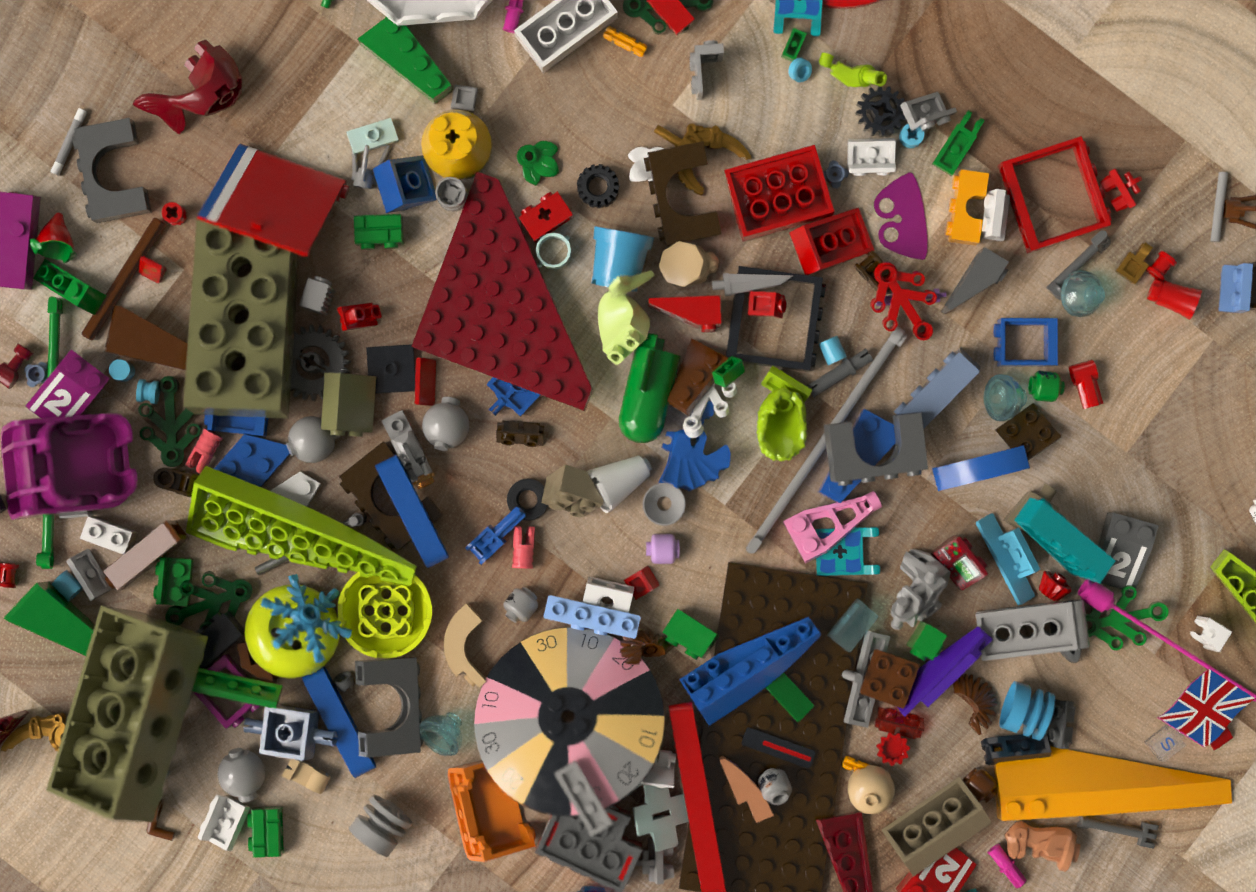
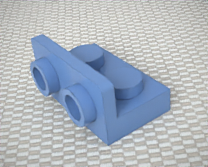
M1243 263L1238 266H1222L1219 297L1220 312L1244 313L1250 311L1253 264Z

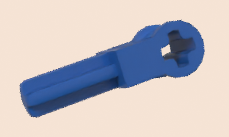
M515 507L495 527L490 524L465 549L467 551L470 550L479 559V564L482 565L507 542L504 537L525 518L524 511L519 507Z

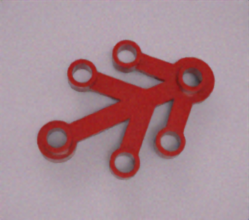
M890 262L880 263L874 271V277L879 284L876 296L870 302L871 309L876 313H881L885 310L886 304L884 299L889 286L893 294L888 315L882 321L883 327L887 331H894L898 326L897 316L901 305L914 325L912 329L913 334L919 340H928L933 334V328L927 321L921 320L908 299L932 305L936 302L937 295L929 289L922 292L899 286L897 281L911 282L914 286L923 285L925 276L920 271H913L912 273L897 271L896 266ZM888 269L889 274L883 277L882 272ZM916 275L921 276V279L918 282H914V277ZM928 294L933 295L930 301H926V296ZM876 302H881L880 308H874ZM889 320L894 321L891 327L886 326ZM920 326H925L923 332H918Z

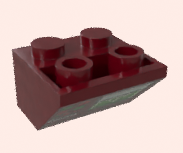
M951 536L933 550L931 554L951 572L949 578L959 590L963 591L986 577L988 572L985 569L988 566L980 556H974L971 552L973 547L965 537Z

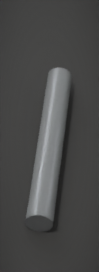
M1219 172L1210 242H1220L1228 180L1227 172Z

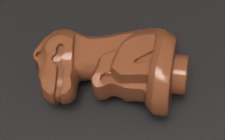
M1017 821L1004 834L1007 840L1008 855L1013 859H1022L1028 847L1033 850V858L1043 857L1048 861L1056 862L1058 869L1066 872L1070 868L1071 862L1076 863L1079 857L1080 844L1076 843V833L1065 827L1034 828L1025 822Z

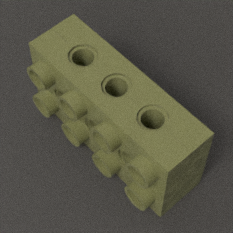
M197 219L184 407L193 414L289 419L299 254ZM243 265H252V271L248 276L238 277L239 270ZM243 310L249 311V318L245 323L235 324V319L239 312ZM246 357L245 367L241 371L232 372V365L235 359Z
M101 606L46 791L112 821L153 822L158 803L163 796L164 783L172 757L176 752L177 739L185 712L190 705V695L199 665L204 657V648L208 637L143 612Z

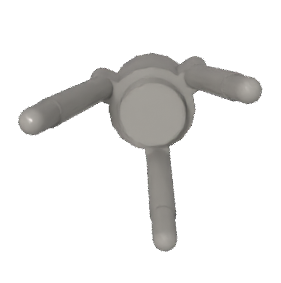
M365 145L362 167L359 169L357 154L354 155L352 151L353 173L351 180H354L353 186L365 189H372V184L377 185L375 175H372L373 170L367 169L369 145ZM390 145L386 146L378 165L386 161L391 149Z

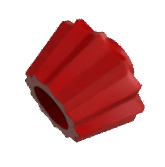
M1050 571L1043 572L1039 590L1049 599L1059 601L1072 591L1066 582L1067 579L1058 572L1051 573Z

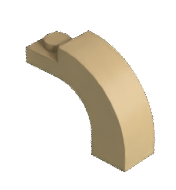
M466 603L453 616L447 627L444 637V652L446 661L453 674L457 677L464 671L466 673L464 678L473 687L477 685L480 688L486 682V677L468 658L466 641L471 631L483 619L469 603Z

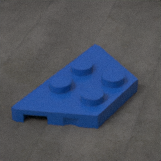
M244 434L214 469L262 487L288 458L290 453L285 444Z

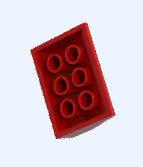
M815 145L724 170L742 242L812 223L834 214V208Z

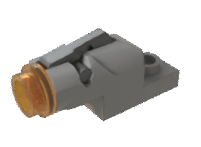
M401 410L381 420L413 486L416 485L417 489L420 490L434 483L433 476L435 475L404 411Z

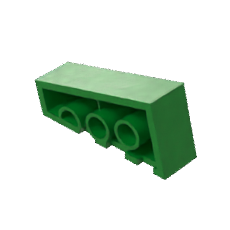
M385 17L357 39L362 47L371 52L377 59L386 64L434 104L453 91L450 82L406 25L397 26L389 18Z

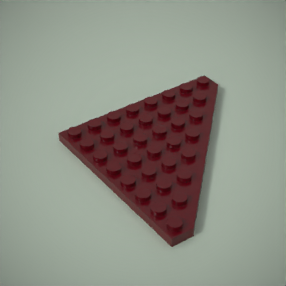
M476 172L411 347L585 411L593 392V387L583 369L584 367L571 342L564 322L558 313L556 304L546 286L539 266L533 257L514 210L508 201L502 183L497 178Z

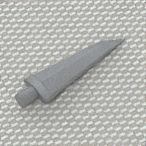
M723 273V280L712 281V290H724L725 296H731L733 294L779 286L793 276Z

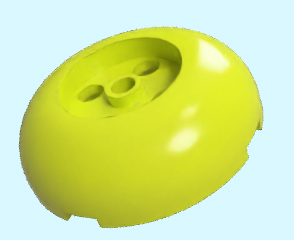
M359 571L343 587L338 600V621L342 622L339 626L352 630L350 638H346V640L356 650L370 657L395 658L408 653L423 640L431 624V598L427 588L415 574L411 586L383 581L379 576L363 577L360 576ZM384 589L391 591L389 599L382 597L381 593ZM368 605L373 606L375 610L371 616L365 613V608ZM388 606L390 608L389 615H385L382 612L383 607ZM400 606L407 607L408 613L405 616H401L398 613ZM388 622L391 625V630L383 632L381 629L382 623Z
M291 584L267 591L253 604L245 623V640L250 655L262 669L272 675L292 679L311 675L324 667L336 651L340 634H338V639H335L328 631L325 634L322 628H316L315 633L322 637V639L318 640L326 647V650L321 649L325 659L321 663L315 662L313 650L307 652L309 641H304L307 636L305 631H298V639L294 636V641L298 640L302 644L299 650H294L287 641L279 649L275 648L272 641L276 638L271 635L272 629L286 628L284 624H293V618L286 617L282 619L283 614L271 615L273 609L264 608L260 605L264 597L275 602V597H277L284 605L287 601L292 609L297 608L298 603L290 599L294 596L288 591L287 587H292ZM306 586L304 596L309 595L305 601L306 604L314 605V598L319 601L320 592ZM334 607L326 608L328 610L327 613L320 612L322 620L330 618V622L338 621Z

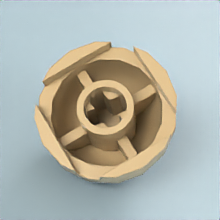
M869 765L861 770H855L850 776L848 795L850 802L857 810L866 814H877L886 810L892 803L895 785L891 775L885 769Z

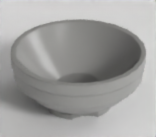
M659 483L652 486L643 498L645 515L651 522L657 525L674 524L682 517L686 505L683 493L679 488H674L670 483ZM663 496L671 500V507L666 511L660 510L657 506L658 499Z

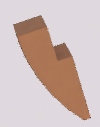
M724 756L719 757L737 803L748 802L756 823L774 816L768 802L763 798L760 789L754 781L734 762Z

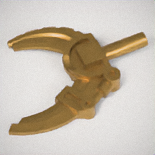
M690 123L686 127V133L682 139L659 124L654 130V133L674 146L703 141L704 146H709V148L721 149L723 147L735 153L739 158L752 159L743 144L731 135L722 132L716 125L712 128H706ZM692 168L676 173V175L678 174L677 178L681 183L685 184L686 188L690 191L693 190L698 195H703L704 188L696 180Z
M58 713L43 718L38 715L32 717L28 723L20 726L9 735L0 751L7 752L8 749H13L27 738L33 740L43 738V736H49V742L58 751L66 725L65 714Z

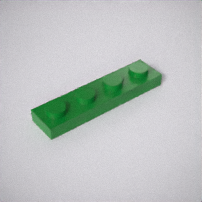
M198 668L192 692L276 709L282 694L283 685Z

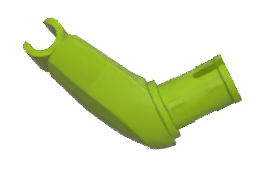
M821 53L819 64L831 69L830 74L848 87H867L871 84L881 87L887 82L885 72L877 71L871 65L863 64L850 67L840 61L833 64V55Z

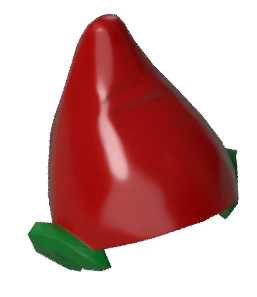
M57 212L42 228L37 239H30V247L33 252L45 258L62 260L63 263H67L77 255L73 251L74 242L66 227L63 214Z

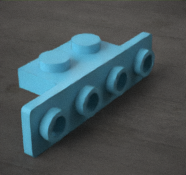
M993 513L976 521V525L1017 605H1022L1035 597L1026 576L1036 573L1040 570V567L1020 528L1018 527L1003 533Z

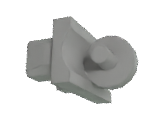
M648 838V850H642V858H638L636 865L642 866V874H649L650 882L664 884V880L674 877L673 865L663 864V856H672L673 847L657 852L654 848L653 839Z

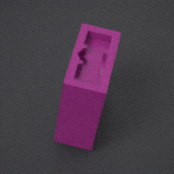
M229 654L223 655L208 669L221 673L225 668H228L234 676L249 678ZM193 692L225 729L231 726L236 728L245 720L243 715L250 710L253 713L260 707L259 705L246 703L228 719L208 695Z

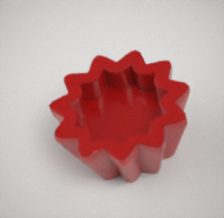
M890 732L887 737H880L881 743L877 744L876 747L879 749L877 756L882 757V763L889 762L891 766H894L895 763L902 764V760L908 758L906 752L910 750V747L906 745V738H901L899 733L893 735Z

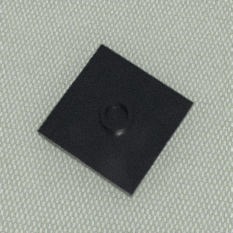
M412 344L366 347L368 376H376L375 394L415 392L416 374Z

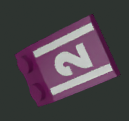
M70 350L25 407L40 418L81 415L108 382L109 378L73 350Z

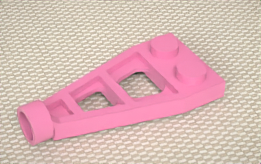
M872 491L862 497L842 501L841 503L804 510L784 520L783 524L806 564L827 553L870 514L882 508V505L876 493ZM866 501L869 505V508L865 507L864 505ZM846 508H852L856 517L846 525H841L836 513ZM830 518L835 525V530L827 538L821 539L818 537L812 523L817 519Z

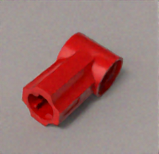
M1088 360L1070 365L1069 374L1072 383L1077 387L1082 408L1086 409L1104 404L1097 382L1098 371L1095 362Z

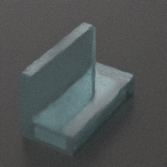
M856 599L828 633V636L847 652H851L878 619V615L870 610L862 601Z

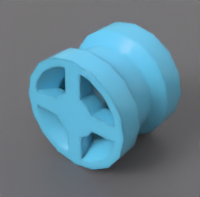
M906 124L900 131L899 141L905 148H915L922 142L925 134L921 128L911 132L909 124Z
M139 379L136 389L137 402L150 401L152 404H157L160 397V381L147 382L145 379Z

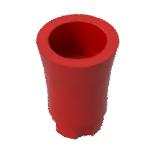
M1154 278L1147 295V300L1155 302L1156 305L1165 307L1190 320L1197 308L1202 289L1186 287Z

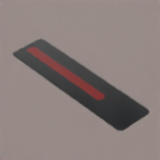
M750 727L746 729L742 740V745L807 769L811 767L815 756V751Z

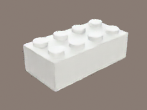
M554 0L515 29L514 33L542 73H545L618 18V12L609 0Z

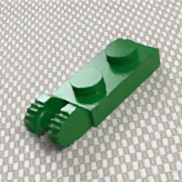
M969 110L960 123L955 126L932 165L950 176L958 168L985 121L982 118L977 120L972 131L964 128L965 124L972 117L973 112Z

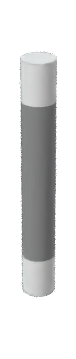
M78 108L50 171L51 173L60 175L73 146L72 136H75L74 128L81 127L87 114L85 110Z

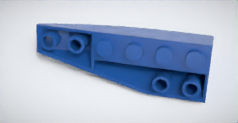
M807 617L721 652L679 680L710 726L767 687L802 656L821 634L810 618Z

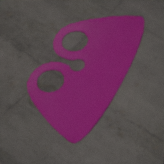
M908 172L886 186L874 200L875 212L881 218L889 219L895 215H900L902 218L899 223L894 221L884 223L879 229L878 237L880 243L887 249L906 257L924 260L928 249L925 212L917 180L911 172ZM884 198L893 201L894 208L889 213H884L879 208V203ZM889 227H893L898 231V238L894 242H888L884 239V231Z

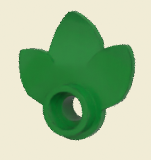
M539 141L534 146L528 144L518 149L517 161L522 166L523 177L528 183L536 186L541 176L553 177L559 174L558 164L552 158L558 151V146L549 141ZM526 152L532 154L530 161L525 158Z

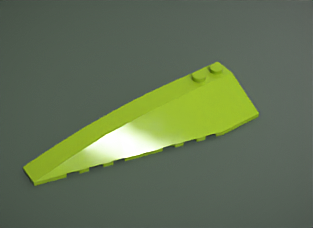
M205 466L194 482L186 527L187 534L232 551H237L239 548L247 550V554L257 555L259 552L269 554V558L277 560L285 556L292 563L327 569L329 566L337 568L338 572L343 573L360 571V576L369 578L374 575L379 576L383 581L411 586L416 570L415 565L361 533L309 507L208 466Z

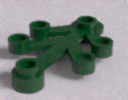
M646 0L623 1V11L627 16L631 18L640 17L652 27L655 34L661 35L666 31L664 20H656L647 11L654 9ZM679 0L684 7H696L701 12H707L713 6V0H708L707 4H702L700 0ZM632 2H637L639 4V7L637 9H632L630 7V4ZM661 23L664 28L658 31L655 29V25ZM689 26L686 29H684L681 33L687 32Z
M165 376L159 382L160 391L164 393L165 420L154 411L153 406L149 403H142L138 408L141 416L148 417L166 434L167 444L155 435V430L152 427L145 426L141 428L139 435L143 440L151 442L161 451L160 457L166 466L177 467L184 460V449L194 438L201 435L202 428L194 423L188 425L187 433L177 443L176 434L194 414L185 408L179 417L175 418L174 394L178 392L180 385L179 381L171 376ZM167 381L172 383V387L169 390L164 387ZM144 406L150 408V412L146 415L142 411ZM193 426L198 428L196 435H192L190 432ZM146 429H149L151 431V436L149 438H146L144 436V431ZM171 451H174L176 454L173 460H170L168 457Z
M207 571L202 576V584L206 587L216 585L227 591L218 594L194 585L190 580H184L180 585L181 594L184 596L192 594L204 600L184 608L176 605L171 606L166 612L165 619L167 622L179 626L183 623L184 618L209 609L205 621L199 626L200 629L212 624L209 620L219 612L222 603L231 600L228 611L235 617L240 603L251 597L252 585L245 579H236L232 582L216 576L212 571ZM211 576L213 581L207 582L205 577ZM190 585L191 590L185 591L183 586ZM243 588L245 592L243 594H238L236 592V589ZM176 614L179 616V619L174 621L170 616Z

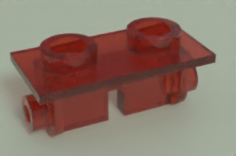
M878 707V718L875 720L874 727L878 728V731L890 732L892 734L895 733L896 727H900V736L916 739L921 738L922 731H924V718L914 713L903 716L901 712H897L893 708Z

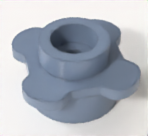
M833 160L829 163L827 170L823 171L825 180L836 189L841 186V181L848 177L849 171Z
M40 362L38 365L29 364L25 367L24 371L28 379V386L36 387L37 384H43L48 378V365L45 362Z

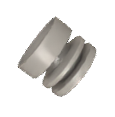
M373 794L369 800L372 805L366 804L364 806L365 812L370 817L358 815L349 827V830L368 848L384 857H389L398 844L392 833L403 837L406 833L403 828L409 829L413 822L393 802Z

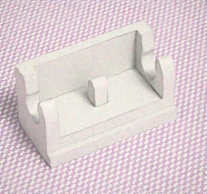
M1197 616L1194 622L1204 629L1202 631L1203 634L1197 635L1191 631V636L1202 643L1205 649L1220 652L1232 632L1210 618Z

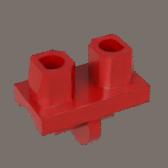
M1117 169L1111 170L1109 172L1110 175L1106 176L1100 184L1106 193L1118 187L1122 195L1111 200L1115 210L1120 211L1127 207L1132 208L1136 206L1137 203L1128 188L1131 187L1135 195L1141 192L1137 185L1138 182L1143 180L1141 176L1134 179L1129 171L1124 174L1128 182L1125 184Z
M364 303L337 308V312L341 316L342 331L377 326V319L382 317L378 304Z

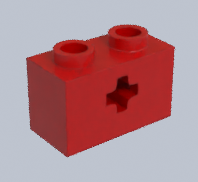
M558 191L554 194L552 192L545 194L540 198L541 203L535 207L529 205L520 212L522 215L518 218L534 243H537L541 237L552 233L574 218L573 213ZM540 212H551L549 214L550 219L546 221L544 218H542L540 220Z

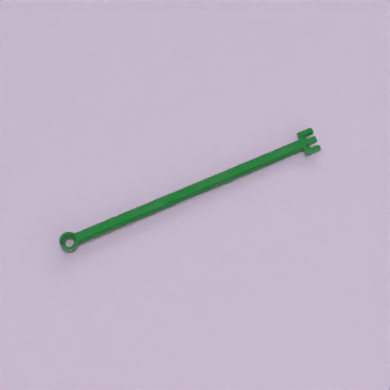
M54 296L49 297L47 313H50L48 377L59 364L61 315H63V301ZM54 514L43 515L42 552L36 555V565L41 567V569H52L54 566Z

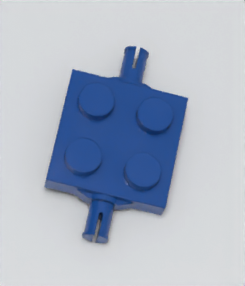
M494 377L486 384L495 392L498 398L489 408L491 412L495 409L493 412L495 416L506 406L513 409L521 417L541 396Z

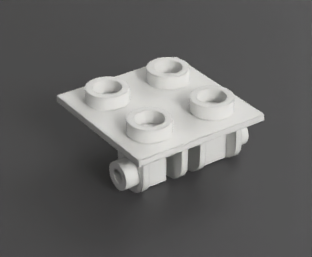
M660 750L659 758H657L648 776L640 785L674 788L676 754L672 753V751Z

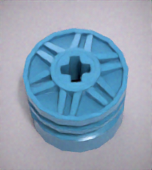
M1014 681L1006 694L999 721L1000 728L1017 733L1023 724L1024 736L1029 737L1032 734L1033 739L1041 740L1053 717L1054 693L1046 692L1044 694L1042 689H1037L1031 697V686Z

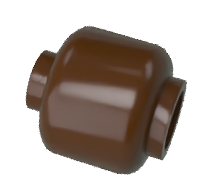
M974 768L962 779L979 803L982 800L987 803L997 794L994 791L997 787V781L984 768L979 770Z

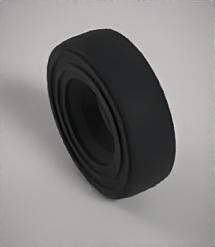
M529 478L521 479L514 483L507 494V505L510 512L515 507L521 508L526 515L523 519L525 521L541 517L548 508L547 504L542 503L545 486L539 481ZM530 490L536 494L537 503L533 508L525 509L520 505L519 496L523 491Z

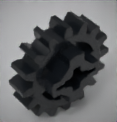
M878 86L877 91H874L872 87L869 88V95L863 93L861 95L863 101H858L856 106L861 108L855 112V115L861 116L857 123L865 124L864 132L871 129V136H874L876 132H880V136L884 137L885 131L892 135L894 133L893 127L898 130L901 127L898 121H905L906 119L901 114L903 111L900 106L905 99L897 98L899 91L893 94L890 93V86L885 91H883L882 86ZM875 97H881V99L877 102H869L871 99ZM890 100L894 103L896 109L892 108ZM879 107L884 108L883 112L885 113L882 116L878 115ZM866 113L870 114L873 122L868 119ZM886 120L893 121L889 125L881 126L882 122Z

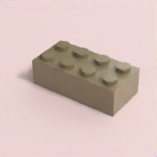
M958 777L883 828L882 832L912 876H915L992 822L962 779Z

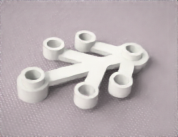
M715 382L697 403L692 415L686 418L683 423V429L690 438H696L703 432L704 428L701 423V417L709 398L714 405L717 416L724 417L730 411L727 402L722 401L714 388ZM734 382L726 388L722 387L724 395L728 398L734 397L737 394Z

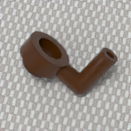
M161 799L158 803L153 822H148L146 832L148 835L173 841L175 832L157 827V822L164 805V799Z

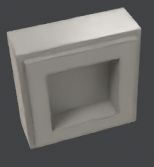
M455 84L451 109L474 112L478 88Z

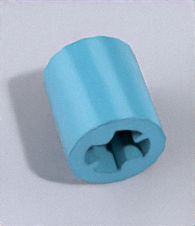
M838 336L818 344L827 365L847 357Z
M117 359L110 364L109 373L113 379L127 382L134 377L135 368L132 363Z
M68 570L61 573L51 584L68 602L83 589L79 581Z

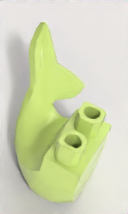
M652 270L634 276H618L608 287L609 291L600 299L598 324L603 343L602 351L616 365L620 364L647 339L650 318L644 309L626 293L649 281L654 276Z

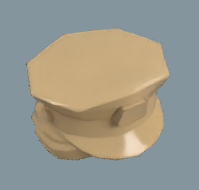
M678 241L663 251L659 269L667 283L682 287L693 286L705 282L710 273L717 271L719 259L713 252L706 253L701 246Z

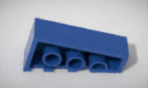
M866 409L860 412L852 427L855 449L862 461L875 466L896 443L894 425ZM828 471L818 493L836 503H841L859 484L861 479L852 480L851 485L838 486V482L830 481V473Z

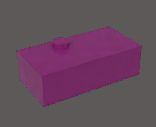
M0 192V287L32 290L35 253L30 247V239H37L41 201L39 196Z

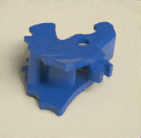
M708 401L701 417L703 426L704 419H710L714 414L712 401ZM684 430L677 432L667 431L665 436L670 437L671 443L669 445L663 443L661 448L668 451L669 456L658 484L670 483L676 489L683 488L690 492L692 489L701 487L707 481H715L719 478L720 470H726V468L730 467L731 452L728 445L722 446L709 455H704L703 450L707 439L704 430L700 436L696 437L697 442L693 447L690 443L691 438L686 435Z

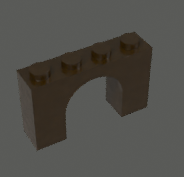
M700 141L647 152L648 157L644 158L646 172L651 171L652 181H648L650 194H655L657 204H653L655 218L660 217L661 227H657L660 241H664L665 245H671L678 241L686 242L720 235L721 229L716 210L694 215H682L670 207L666 198V187L674 174L684 169L708 165L704 142Z
M383 441L339 477L342 482L339 484L347 494L352 493L357 500L354 503L360 511H367L371 516V519H369L371 525L377 531L381 529L386 535L383 539L391 549L395 547L397 550H400L412 541L406 526L400 516H390L382 512L377 507L373 497L374 485L380 477L375 465L396 455L389 445ZM426 497L421 501L432 523L443 516V513L430 497Z

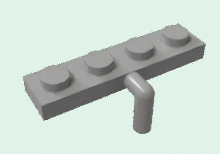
M866 630L856 672L851 670L843 671V678L853 681L844 718L845 723L868 728L875 699L861 694L860 689L874 650L878 649L887 652L890 636Z

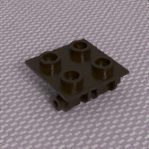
M1034 403L995 429L1010 449L1024 445L1028 461L1061 438V435Z

